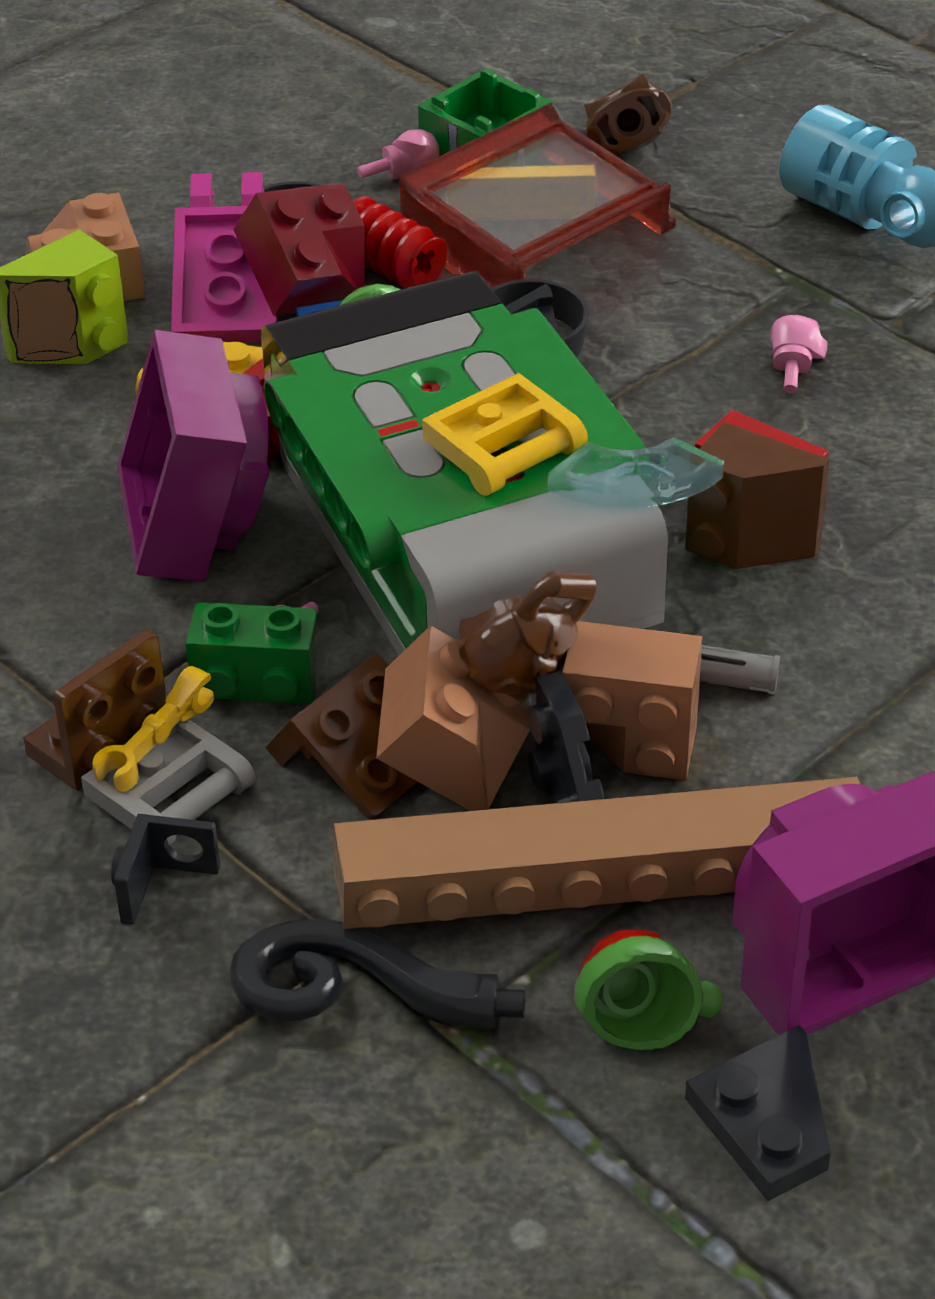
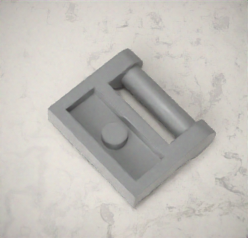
M190 719L184 722L179 721L171 729L167 740L162 744H156L137 764L139 779L136 785L127 792H120L115 789L114 774L118 769L108 772L102 781L96 780L94 769L81 777L84 795L131 830L138 813L195 820L231 792L241 794L256 782L255 771L244 756ZM209 768L214 772L212 776L161 813L153 808L205 769ZM176 835L167 838L169 845L176 841Z

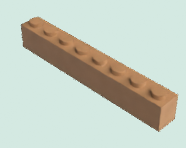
M858 777L334 823V875L343 929L383 927L394 924L436 920L448 921L457 918L519 914L522 912L562 908H584L594 905L636 901L648 902L657 899L699 895L711 896L735 892L736 879L743 859L755 840L770 824L771 810L828 787L842 784H860Z

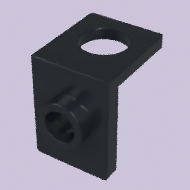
M138 813L126 847L118 846L112 861L111 880L115 886L121 923L135 924L155 867L218 874L220 857L216 824L214 822ZM173 835L191 837L201 845L203 851L196 855L179 853L168 844L167 838Z

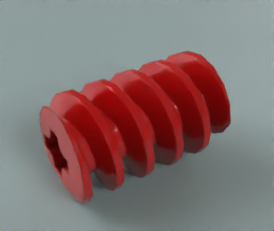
M361 196L354 199V205L365 225L364 267L370 268L377 275L384 276L388 281L400 285L405 290L427 287L434 284L442 273L447 259L445 239L435 238V234L430 228L420 226L415 220L405 218L397 211H391L388 206L377 203L371 197Z

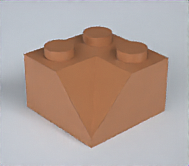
M119 192L112 194L94 193L83 199L69 201L41 234L27 237L26 255L80 229L118 255L124 302L145 298L139 245Z
M578 621L577 637L573 645L568 649L562 675L584 713L590 740L623 773L687 781L697 728L702 636Z
M430 626L385 669L376 758L469 811L488 810L530 730L528 708L531 706V694L507 695L489 693L486 687L470 678V671L459 653V643L461 640L453 639L435 627Z

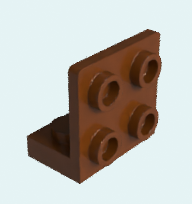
M148 629L144 630L57 689L53 695L56 715L23 737L26 755L74 790L80 789L83 786L81 777L93 769V758L97 752L111 745L124 746L141 729L145 718L150 714H156L165 705L166 692L158 635Z
M377 652L293 717L266 747L281 767L300 752L307 760L314 756L365 817L371 820L418 782L376 758L385 669L388 667L387 663Z

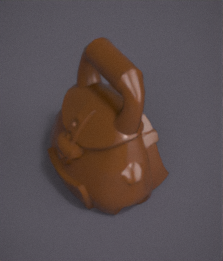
M642 74L630 80L629 84L600 99L595 98L584 104L588 117L585 138L589 145L604 154L616 153L620 156L636 151L651 143L663 133L662 129L670 120L672 101L667 92L652 86L646 76Z
M550 571L539 579L524 597L517 596L506 600L500 599L493 603L494 607L474 617L461 619L459 627L461 640L459 643V653L470 671V678L486 687L489 693L507 695L535 694L536 677L559 672L565 663L568 649L573 645L577 637V622L585 614L596 595V582L593 576L582 573ZM553 598H565L571 600H569L567 603L563 605L557 604Z

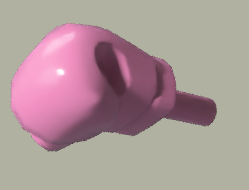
M407 130L392 145L383 147V159L358 166V175L360 178H365L387 171L391 180L414 173L427 177L433 173L438 164V142L432 133L425 130Z
M799 315L782 316L774 322L770 331L773 366L777 370L785 371L784 391L788 394H793L797 391L798 373H807L811 368L812 359H824L827 352L828 342L821 336L817 321Z

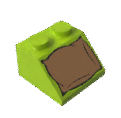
M79 229L0 267V321L7 359L12 363L88 364L129 343L118 255Z

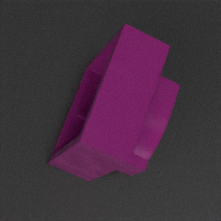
M154 330L117 464L136 575L205 582L214 549L235 551L239 538L244 537L248 533L258 512L270 474L267 464L269 431L266 404L258 376L230 372L223 342L220 338Z
M933 771L896 787L890 784L876 791L861 784L836 785L771 810L770 824L755 840L740 866L735 886L732 923L744 937L740 988L778 1036L799 1025L808 1035L935 978V773Z

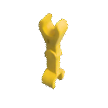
M194 666L185 668L176 679L173 688L165 700V705L156 714L148 715L143 721L141 729L124 746L111 745L96 753L93 758L96 780L102 781L108 772L118 769L114 774L115 789L120 792H127L132 789L139 779L137 764L156 744L164 743L169 737L171 729L179 721L184 722L197 714L205 712L213 703V691L203 687L211 680V674Z

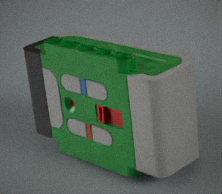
M476 270L262 326L261 341L265 375L264 396L270 418L279 434V453L285 471L398 655L407 649L430 626L435 627L453 639L460 640L459 627L461 619L474 617L494 607L493 603L500 599L506 600L517 596L524 597L528 590L550 571L589 574L595 579L596 595L579 621L639 629L663 623L668 537L662 512L647 492L653 486L654 473L646 446L544 315L537 308L510 314L503 304H499L501 303L500 299ZM520 373L582 421L587 431L588 442L584 448L572 454L566 455L560 452L506 479L505 486L502 489L488 496H483L475 490L469 475L423 439L422 419ZM541 428L491 453V455L496 457L547 431ZM553 598L555 602L560 605H563L567 603L569 600H571L565 598Z

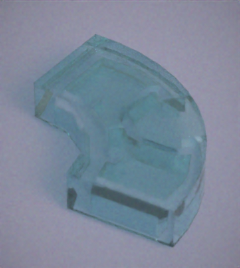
M675 437L657 446L638 450L607 449L592 443H586L548 472V490L560 496L593 505L623 508L656 506L688 498L713 486L723 478L724 461Z

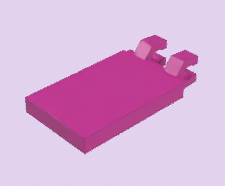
M242 172L241 206L214 207L215 196L214 190H212L211 173L191 174L190 207L175 208L171 332L220 338L222 342H278V316H273L233 230L255 194L264 192V188H262V172Z

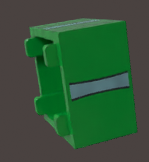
M488 68L418 105L419 129L433 134L439 145L438 165L447 170L528 168L554 153V102L540 96L536 91L526 89L497 75L496 72Z

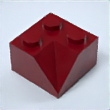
M344 183L255 194L233 230L273 316L296 313V308L341 301L347 297V293H352L358 288L364 287L365 225Z

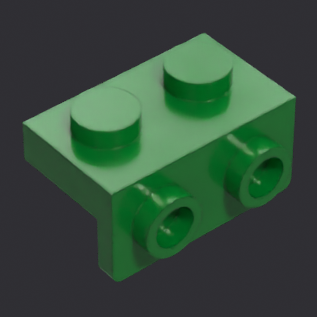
M197 603L185 643L188 667L194 666L211 674V680L203 687L213 691L214 699L311 704L314 702L316 692L313 641L317 626V611L313 608Z

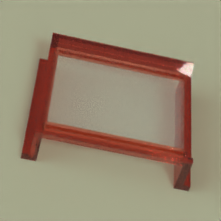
M552 102L399 176L400 213L405 218L415 220L420 226L430 228L435 234V238L445 239L447 259L444 268L481 295L496 285L525 279L526 268L629 215H632L660 235L676 227V219L669 215L671 185L666 182L659 185L562 121Z

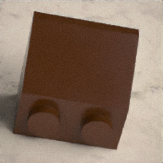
M723 422L690 459L685 550L734 569L815 557L820 551L829 459Z

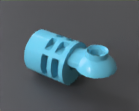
M817 105L806 112L794 126L783 148L779 167V176L783 188L866 229H878L883 225L887 232L894 237L902 239L908 245L920 248L935 246V171L919 165L912 166L913 159L917 157L914 145L904 138L873 126L830 105Z

